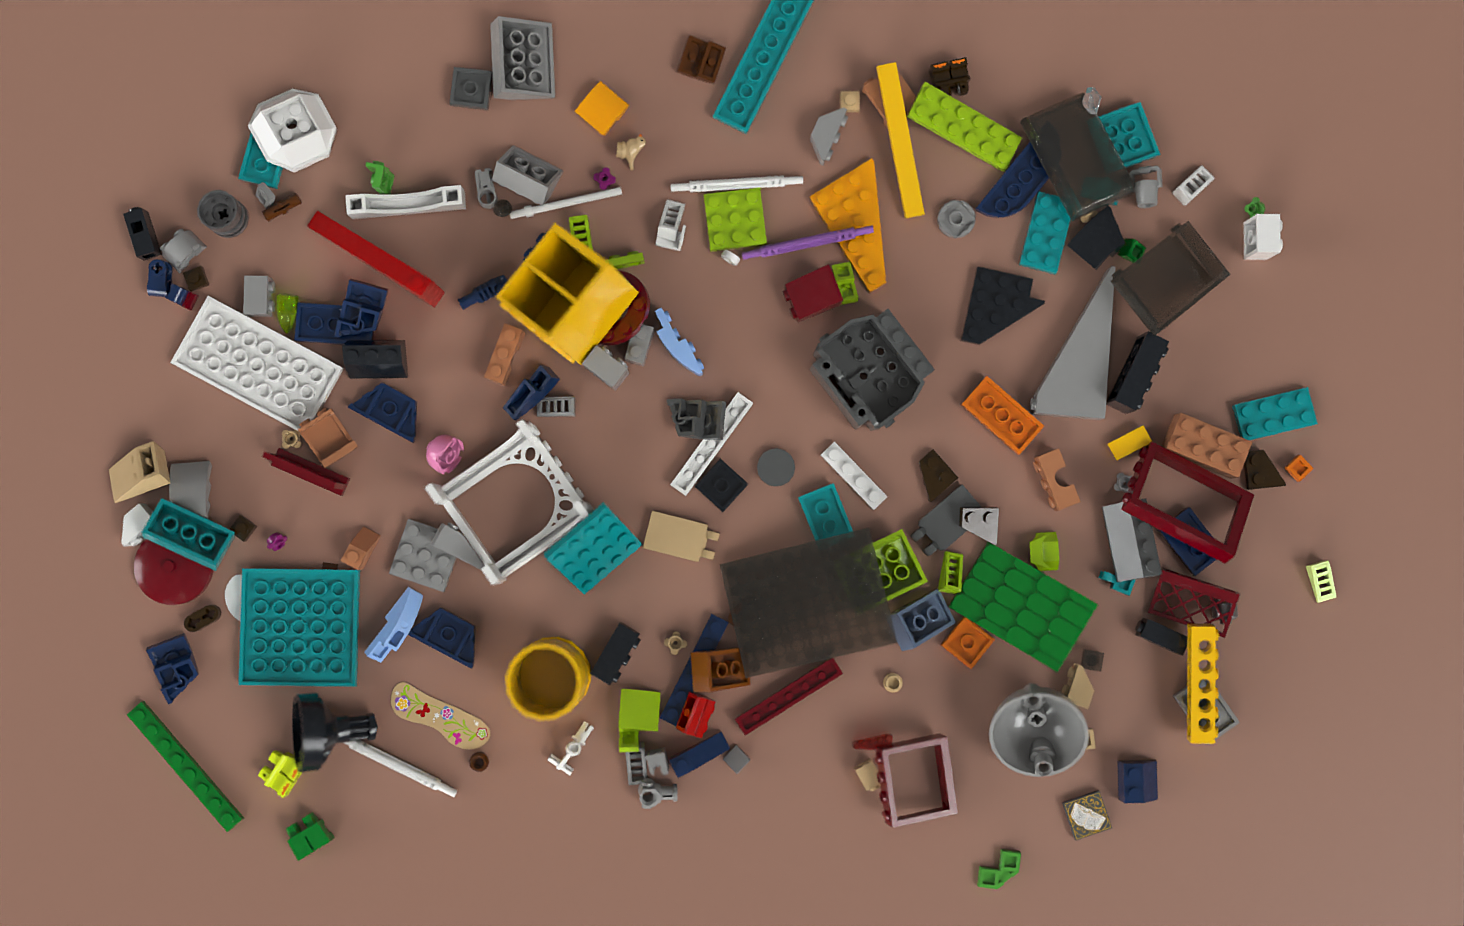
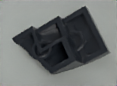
M1109 205L1106 206L1067 244L1069 248L1096 270L1109 255L1113 258L1125 244L1112 208Z

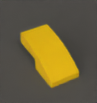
M1142 425L1109 442L1108 446L1115 459L1119 460L1148 445L1152 440L1146 428Z

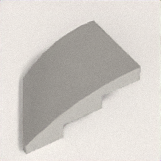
M211 462L171 464L170 502L208 519Z

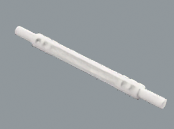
M784 175L697 180L689 181V183L671 184V192H706L785 187V185L803 184V176L784 177Z
M349 740L348 743H345L349 745L350 749L435 791L438 789L452 797H455L458 790L442 783L440 779L361 740Z

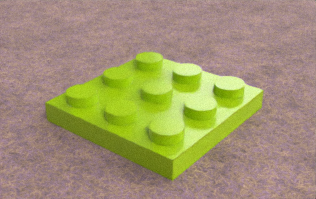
M760 188L704 194L710 252L767 245Z

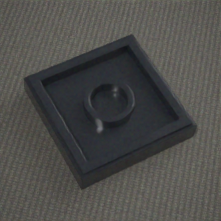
M720 458L698 482L695 488L724 512L749 484Z

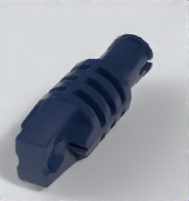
M505 275L490 279L473 288L471 293L459 298L458 302L463 310L477 302L483 303L497 296L508 280Z

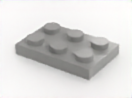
M1207 679L1199 682L1200 688L1207 685ZM1186 686L1174 694L1173 697L1187 715ZM1218 692V699H1215V707L1218 708V718H1215V726L1218 727L1219 738L1240 722ZM1207 699L1199 701V707L1207 704ZM1202 718L1199 721V726H1204L1207 723V718Z

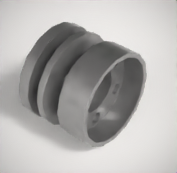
M214 190L208 192L201 198L197 207L198 217L202 224L220 237H236L247 227L249 220L247 209L226 191Z

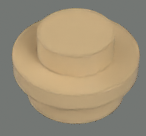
M890 673L885 676L883 685L887 691L894 693L902 688L903 681L898 674Z

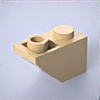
M1074 663L1073 667L1071 666L1068 670L1067 677L1069 679L1067 685L1063 686L1061 693L1066 695L1076 705L1088 709L1094 689L1083 666Z

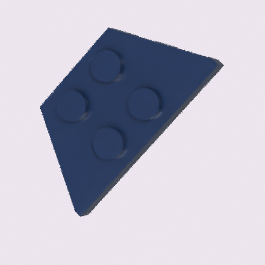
M380 383L371 392H367L362 398L348 406L351 410L412 443L415 442L417 401L392 387Z
M439 608L432 615L410 629L409 636L471 669L474 667L475 625L443 608Z

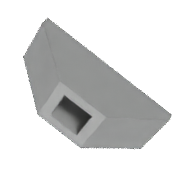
M846 108L823 115L816 122L810 141L821 165H824L826 160L830 161L833 154L831 147L833 143L837 144L841 135L838 132L840 126L844 127L848 119Z

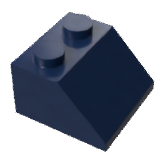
M1156 760L1117 761L1118 800L1123 803H1147L1158 800Z

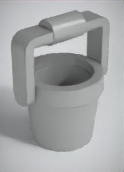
M1150 165L1132 170L1130 172V190L1136 194L1137 206L1139 208L1156 206L1158 189L1162 187L1161 168ZM1157 171V180L1135 182V175L1149 174Z

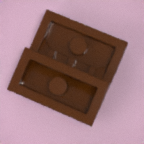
M689 35L676 72L714 84L726 48L714 42H705Z

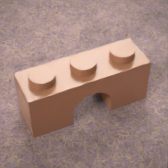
M504 323L484 378L506 386L512 370L511 363L516 351H519L525 336L523 330Z
M1059 448L1034 457L1035 462H1033L1036 472H1040L1042 477L1040 482L1043 489L1048 492V502L1051 508L1058 511L1081 502L1074 484L1062 487L1055 480L1056 472L1066 466Z

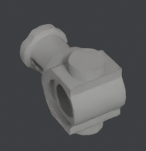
M649 778L641 780L638 793L642 808L650 809L661 803V800L677 802V784L661 786L660 783H656ZM646 792H651L649 795H643Z

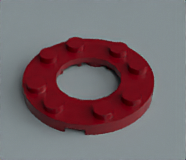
M617 270L639 293L629 305L627 314L622 320L611 327L599 344L617 345L628 341L641 330V325L648 318L650 299L647 289L638 278L628 272Z

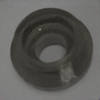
M507 200L497 201L493 208L494 214L500 217L508 216L513 210L512 205Z

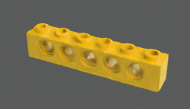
M1187 624V740L1190 743L1215 744V738H1218V727L1215 726V718H1218V708L1215 707V699H1218V688L1215 687V680H1218L1219 674L1218 668H1215V660L1219 658L1218 649H1216L1219 633L1218 629L1212 624ZM1207 640V647L1200 649V642ZM1202 660H1207L1205 668H1199V663ZM1207 679V685L1200 688L1199 682ZM1207 699V704L1199 707V701ZM1202 718H1207V723L1204 726H1199V721Z

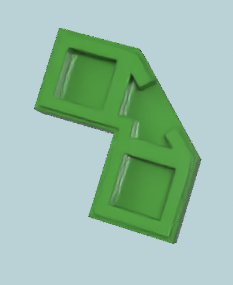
M1001 849L999 868L979 866L977 886L999 889L1007 880L1019 873L1021 852Z

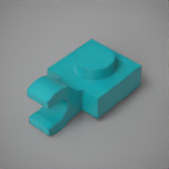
M1101 571L1098 577L1110 582V589L1130 596L1135 580L1116 582L1115 575L1106 571Z

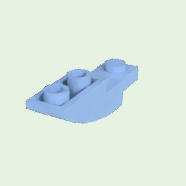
M662 307L655 310V314L662 326V329L656 332L665 348L683 367L698 376L703 375L702 369H704L700 358L696 360L693 354L696 350L692 342H687L686 338L678 341L681 337L676 328L672 329L669 323L672 319L668 311L664 312Z
M410 587L405 590L385 616L388 622L364 653L368 657L381 663L391 649L394 651L398 650L418 615L423 599L421 593Z

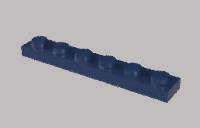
M711 614L693 652L715 650L729 622ZM691 656L660 716V719L674 726L678 724L689 692H693Z

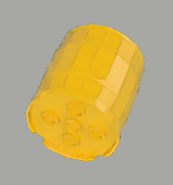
M558 636L541 638L523 648L512 660L506 676L507 694L513 706L525 716L537 720L558 718L570 712L587 694L591 682L590 663L584 652L573 641Z

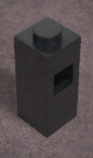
M134 207L129 209V212L123 213L136 257L144 261L162 255L149 212L143 208Z
M1142 618V621L1140 620L1136 625V636L1177 655H1184L1187 648V636L1147 618Z

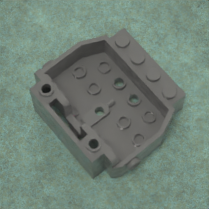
M889 309L877 317L869 315L851 319L831 335L826 333L819 339L820 343L813 354L817 361L810 368L812 374L853 428L856 430L865 423L870 431L878 430L882 426L888 428L895 422L893 418L915 402L925 383L923 379L935 370ZM881 348L884 351L883 355H879L877 349ZM889 364H894L895 369L890 370L888 367ZM861 373H865L867 375V378L865 380H862L860 378ZM830 375L834 376L839 387L838 390L828 379ZM843 397H847L855 406L850 408ZM858 410L862 413L863 416H859Z

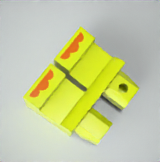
M274 750L268 760L276 764L273 770L264 766L258 776L266 781L264 783L265 786L271 787L277 791L279 796L284 798L289 795L302 772L297 771L293 754Z

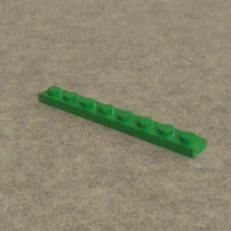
M145 701L140 702L127 714L226 832H229L244 819L242 814Z

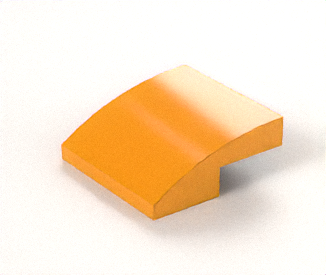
M600 81L584 98L575 112L599 133L606 136L614 123L622 117L630 105Z

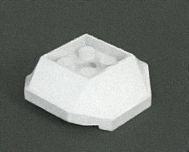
M297 89L288 90L257 104L248 124V128L266 161L292 172H297L329 157L337 131L319 95ZM290 124L297 125L294 129L287 128Z

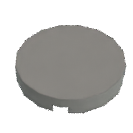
M951 200L940 209L937 217L938 226L942 233L948 237H964L969 234L975 225V212L965 201Z

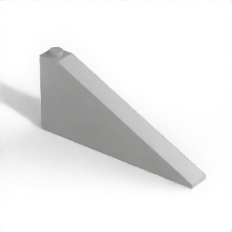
M1114 266L1106 270L1033 398H1031L1030 410H1032V415L1093 420L1105 419L1115 280Z

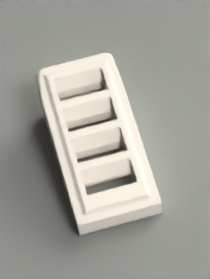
M1201 165L1172 194L1186 206L1215 178ZM1197 174H1199L1206 182L1204 183V182L1197 176Z
M666 200L658 226V237L672 241L676 240L685 204Z

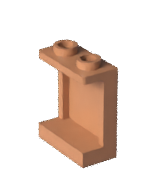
M898 71L907 116L916 96ZM878 77L875 79L870 78L863 84L862 93L864 95L867 94L883 117V124L888 129Z
M332 408L320 410L316 413L318 417L312 421L309 418L299 424L300 428L298 429L324 469L358 448L334 414Z

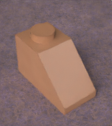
M363 527L350 542L341 561L357 570H363L381 535Z

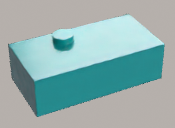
M161 498L142 530V536L149 541L216 571L235 538V532Z

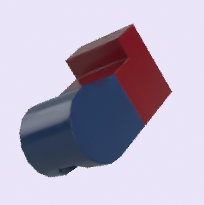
M171 283V290L164 298L192 311L199 296Z

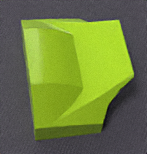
M1056 532L1035 533L1036 537L1029 542L1030 562L1039 571L1058 570L1059 544Z

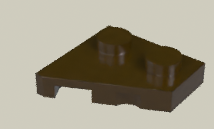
M1264 450L1249 451L1244 463L1247 490L1286 486L1285 481Z

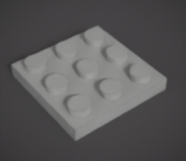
M408 519L389 574L445 592L457 557L431 544L438 528Z

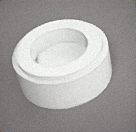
M724 250L721 254V257L726 262L737 266L741 260L737 255L728 250Z

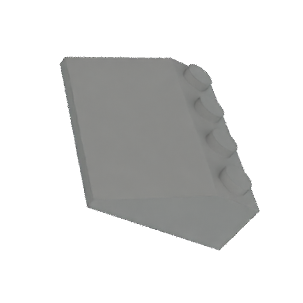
M498 16L490 24L494 98L507 100L555 98L552 23Z

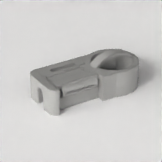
M486 168L484 172L481 170L475 171L478 201L486 209L495 207L498 202L492 181L493 172L490 168ZM490 193L494 195V200L492 202L490 198ZM484 194H486L487 204L481 201Z

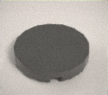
M778 448L770 449L759 458L757 464L758 475L767 485L774 487L783 486L794 475V460L785 450Z

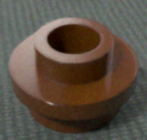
M476 752L470 757L469 765L472 770L482 772L488 767L489 758L483 752ZM478 758L482 759V765L476 763Z

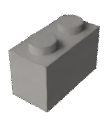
M244 276L243 314L249 317H272V312L275 311V302L273 300L275 282L272 278L268 276Z
M642 324L641 330L630 339L624 359L626 362L644 367L655 330L654 327Z

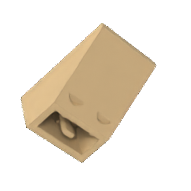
M154 441L134 448L109 469L115 503L170 484L165 451Z

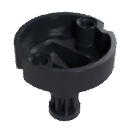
M317 693L296 694L292 707V739L297 771H318L327 760L334 746L338 743H348L349 740L360 739L375 740L378 724L374 713L348 717V715L334 716Z

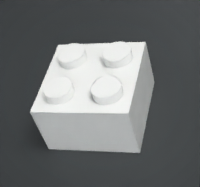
M1256 214L1243 222L1244 260H1267L1281 252L1283 240L1280 239V231L1282 230L1283 223L1280 220V214Z

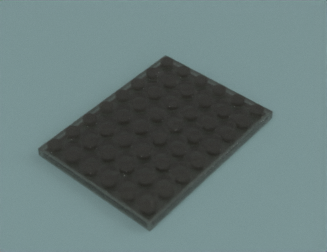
M870 528L720 564L746 678L898 643Z

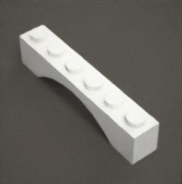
M461 185L444 186L409 194L345 195L347 215L352 219L466 209L465 190Z

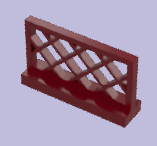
M278 448L276 454L264 452L262 455L263 458L272 461L271 466L340 496H343L350 481V478L327 468L324 469L323 466L281 448Z
M1163 568L1148 613L1184 625L1196 624L1191 616L1200 612L1203 613L1207 621L1202 624H1211V622L1221 618L1225 626L1223 632L1218 631L1220 637L1225 638L1240 593ZM1162 582L1170 583L1174 591L1164 595L1160 589ZM1188 589L1193 597L1183 602L1178 592ZM1176 593L1181 603L1170 607L1166 597ZM1207 595L1213 603L1202 608L1197 598ZM1162 599L1168 607L1163 612L1153 610L1155 603ZM1196 600L1200 610L1190 614L1185 604ZM1223 601L1231 603L1230 611L1221 614L1217 604ZM1183 606L1187 616L1182 618L1175 617L1172 610ZM1215 606L1220 616L1209 620L1204 610Z

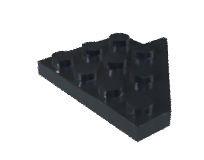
M977 267L961 341L980 345L1045 304L1044 300L1030 298L1033 279Z

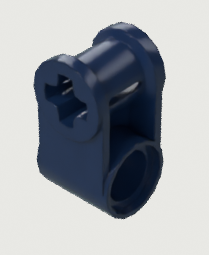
M156 259L151 261L148 267L147 293L149 296L165 297L171 290L173 268L170 263Z

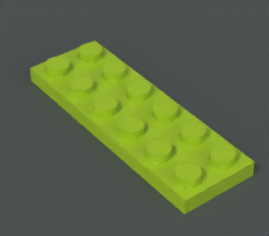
M927 82L923 83L906 116L1002 172L1006 171L1022 139L1021 136Z

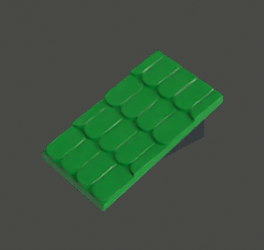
M987 542L963 581L961 592L955 594L948 607L1058 672L1098 604L1001 548Z

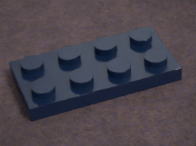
M297 302L294 338L297 342L343 345L350 340H373L374 331L334 337L342 305Z

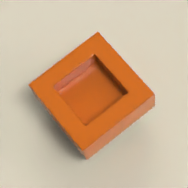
M1297 455L1284 467L1297 482H1300L1314 469L1301 455Z

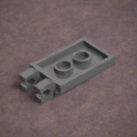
M963 484L918 521L920 528L910 535L915 542L925 534L931 539L932 543L922 550L927 556L933 554L937 549L944 551L967 531L959 526L960 507H981Z

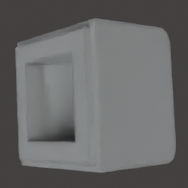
M736 745L723 760L738 774L750 761V758Z

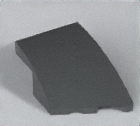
M682 398L667 399V405L670 406L671 417L676 424L675 428L678 436L693 439L723 440L726 402L684 400Z

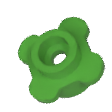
M1254 197L1252 202L1245 206V212H1248L1250 218L1265 212V205L1263 202H1259L1260 199L1258 197Z

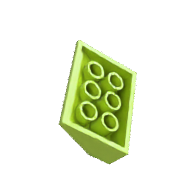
M902 529L832 562L856 616L928 582Z

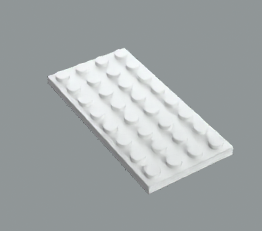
M207 296L170 362L297 431L300 428V423L308 418L312 421L317 417L316 413L324 406L344 369L210 296Z

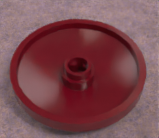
M147 539L139 547L134 560V574L140 589L150 599L165 605H179L196 599L208 587L213 575L212 569Z

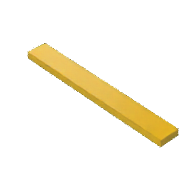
M894 62L879 65L876 69L904 216L906 219L925 215L897 64Z

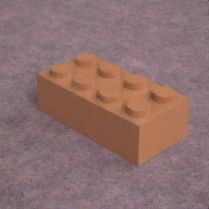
M1178 413L1173 416L1162 447L1196 465L1232 479L1239 478L1253 442L1186 414Z

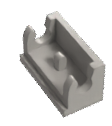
M666 748L646 751L645 760L648 761L650 773L654 775V769L661 766L662 774H668L669 763Z

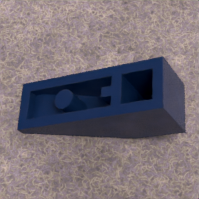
M721 731L671 756L669 762L677 778L726 752L730 747Z

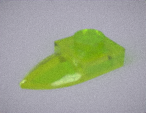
M278 294V320L283 331L288 334L295 322L298 296Z

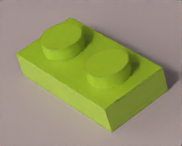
M638 251L629 252L627 256L622 257L620 255H613L606 260L616 270L645 264L643 253Z

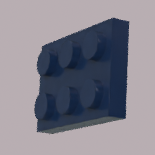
M1187 507L1174 517L1213 538L1190 507ZM1159 529L1157 530L1192 576H1196L1217 560Z

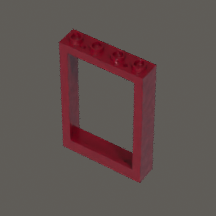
M1152 441L1146 447L1143 446L1138 454L1140 459L1133 468L1134 476L1130 478L1127 484L1129 489L1122 497V502L1124 503L1121 510L1224 564L1234 558L1254 494ZM1153 459L1237 502L1224 543L1139 500Z

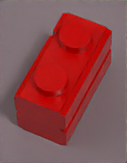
M689 692L676 729L687 735L702 738L703 734L707 731V723L710 715L714 712L716 701L706 696Z

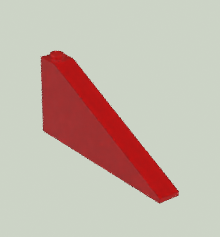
M317 211L307 227L430 306L435 308L445 292L431 279L321 212Z

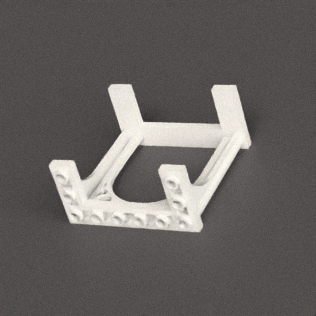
M523 419L517 423L519 429L508 441L443 486L430 483L425 487L433 501L446 508L485 565L481 570L492 585L501 584L506 581L508 575L563 538L594 511L590 503L583 501L582 498L585 496L578 487L575 489L571 482L574 480L570 474L562 471L560 468L562 463L558 457L551 455L549 451L552 449L546 440L541 441L538 436L541 434L538 428L530 421L526 422ZM530 447H533L536 452L535 458L532 461H528L525 457V453ZM521 450V459L518 460L514 456L519 454L518 451ZM540 455L541 462H544L543 466H539L537 463ZM509 464L532 466L546 476L553 488L555 496L553 515L541 532L496 563L452 500L500 467ZM551 474L555 475L553 480L550 479ZM563 489L564 491L562 492L564 494H568L569 496L561 497L559 495V490ZM563 500H568L572 502L573 508L565 511L560 508L559 504ZM558 513L567 515L565 518L562 516L560 520L557 519Z

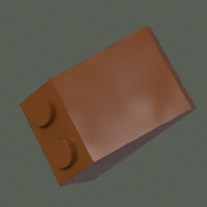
M748 647L691 652L693 692H714L751 685Z

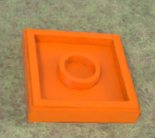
M963 616L941 643V646L969 669H972L995 639L977 624Z

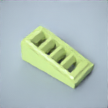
M1323 560L1306 565L1317 603L1336 598L1329 561ZM1322 569L1323 572L1317 573L1316 570ZM1318 577H1325V579L1318 581ZM1324 583L1327 584L1326 587H1323V588H1320V587H1319V585H1321V584H1324ZM1329 590V594L1321 596V592Z

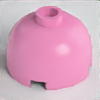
M440 435L434 438L427 445L426 459L428 464L441 474L452 472L462 458L459 454L460 450H464L463 442L450 435Z

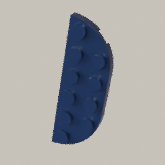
M1048 121L976 207V211L994 218H1004L1017 214L1029 204L1056 170L1061 157L1059 136Z

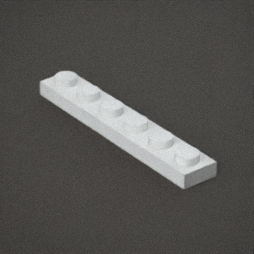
M737 392L725 410L723 440L703 439L670 484L672 487L685 496L689 493L751 408L753 402Z

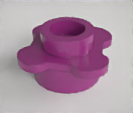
M604 167L600 173H595L593 176L602 190L607 189V187L616 182V178L611 175L608 167Z
M279 532L273 533L267 539V548L273 551L281 549L288 539L287 536H282Z

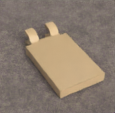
M652 511L643 548L699 562L700 557L713 560L715 552L705 550L707 539L718 541L720 534L707 531V524Z

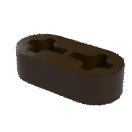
M208 605L185 618V629L189 632L202 630L220 619L221 609L216 605ZM209 610L215 611L213 617L205 618V615L210 613ZM192 619H193V620H197V619H200V620H201L200 622H198V623L196 624V627H195V626L191 627V625H190V624L192 623Z

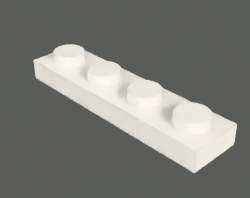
M835 442L821 454L823 459L872 510L876 509L887 498L886 494Z

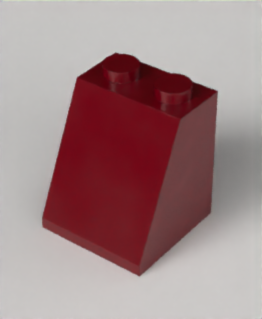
M829 264L785 284V290L782 291L786 302L790 301L792 306L789 309L793 319L796 318L798 322L839 307L843 302V297Z

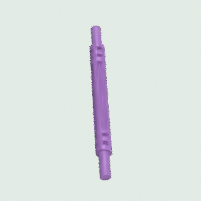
M873 225L856 229L851 227L760 246L759 249L742 252L743 260L759 256L763 258L855 239V236L874 233Z

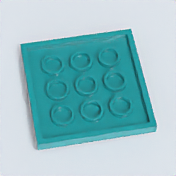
M603 502L543 555L585 595L643 544Z

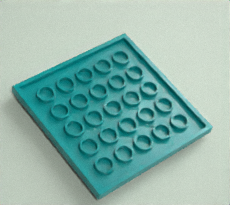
M242 568L238 685L356 687L360 570Z

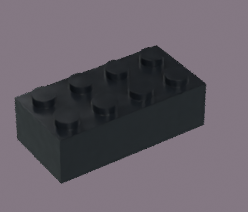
M1149 331L1137 337L1106 401V405L1124 414L1141 408L1144 399H1142L1143 395L1150 390L1152 386L1151 379L1153 375L1158 373L1161 366L1159 362L1161 358L1166 356L1169 350L1167 347L1168 340Z

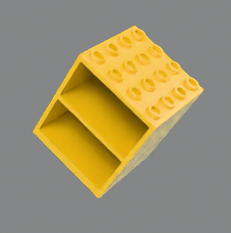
M554 223L496 298L501 301L500 306L571 363L576 361L582 365L594 347L599 344L639 292L609 262Z

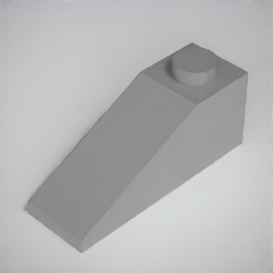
M449 522L447 525L441 523L431 544L481 570L485 565L463 534L457 531L459 527Z

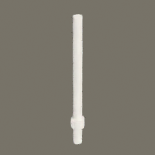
M621 187L546 203L543 206L528 205L524 206L523 209L510 211L509 213L511 219L523 216L527 218L534 216L536 213L621 195L622 191Z

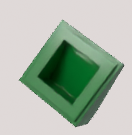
M1124 239L1125 244L1119 250L1118 255L1139 265L1146 247L1135 239Z

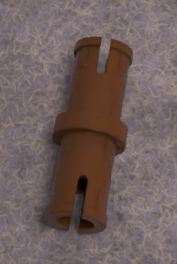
M294 193V195L282 201H276L277 204L263 210L262 213L269 222L281 214H287L290 209L299 204L301 205L302 201L298 194Z

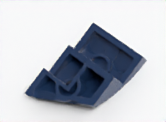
M350 279L334 337L377 330L389 289Z
M185 633L149 646L146 649L154 665L153 670L161 684V691L168 705L199 674Z

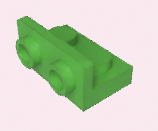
M366 162L365 166L373 173L371 176L372 187L381 195H390L395 175L382 162Z

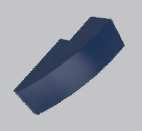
M540 365L530 379L522 381L503 406V409L513 420L519 419L536 406L554 388L560 378L550 367Z

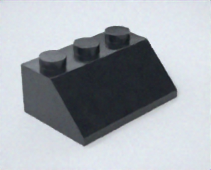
M350 340L342 345L344 366L350 379L408 378L405 340Z

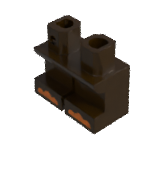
M967 58L950 60L949 63L945 61L931 64L929 74L932 85L952 96L950 89L955 87L958 96L968 94L970 76L967 70Z

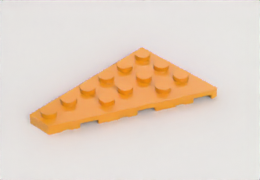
M870 159L809 197L830 232L851 227L856 229L873 225L874 233L855 236V239L837 242L869 294L886 284L874 160Z

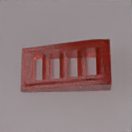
M887 733L852 742L851 746L854 749L875 750L876 746L892 743L893 735Z

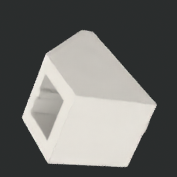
M139 503L124 515L123 546L134 547L143 540L142 530L153 513L147 504Z

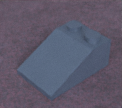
M938 589L885 616L902 651L918 647L956 623Z

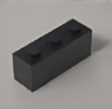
M620 622L590 674L608 685H611L612 682L616 683L622 674L619 672L621 666H626L631 658L629 652L632 648L636 649L641 641L638 638L640 633Z

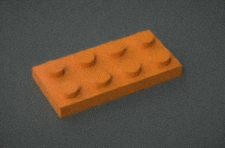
M985 376L961 404L1017 455L1021 454L1044 427L1041 422L988 376Z

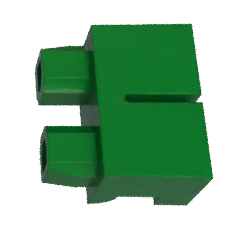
M313 812L302 818L307 827L303 831L297 822L286 828L290 837L287 842L297 861H300L335 838L332 832H329L325 827L324 820H318Z

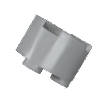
M179 229L175 232L174 238L164 243L160 250L162 251V256L180 273L189 265V261L193 257L198 256L207 246L192 231Z

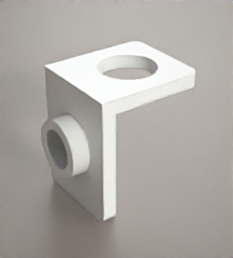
M683 225L682 231L677 233L675 241L657 236L655 245L680 251L686 225Z

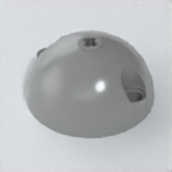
M1033 683L1015 691L1003 700L992 717L989 731L991 747L997 758L1008 768L1018 773L1035 777L1055 775L1072 767L1084 754L1089 739L1087 723L1078 706L1063 693L1048 687H1040Z

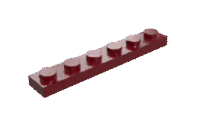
M831 657L735 718V721L746 736L841 676L843 672L834 658Z

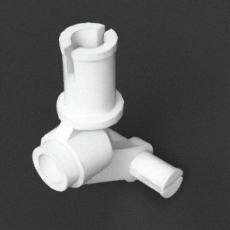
M585 721L578 732L572 735V739L575 741L566 745L565 751L567 754L563 759L560 760L553 754L548 758V761L557 766L556 769H561L569 776L574 768L566 764L567 760L581 752V745H585V740L594 729L592 725L588 726L589 723Z

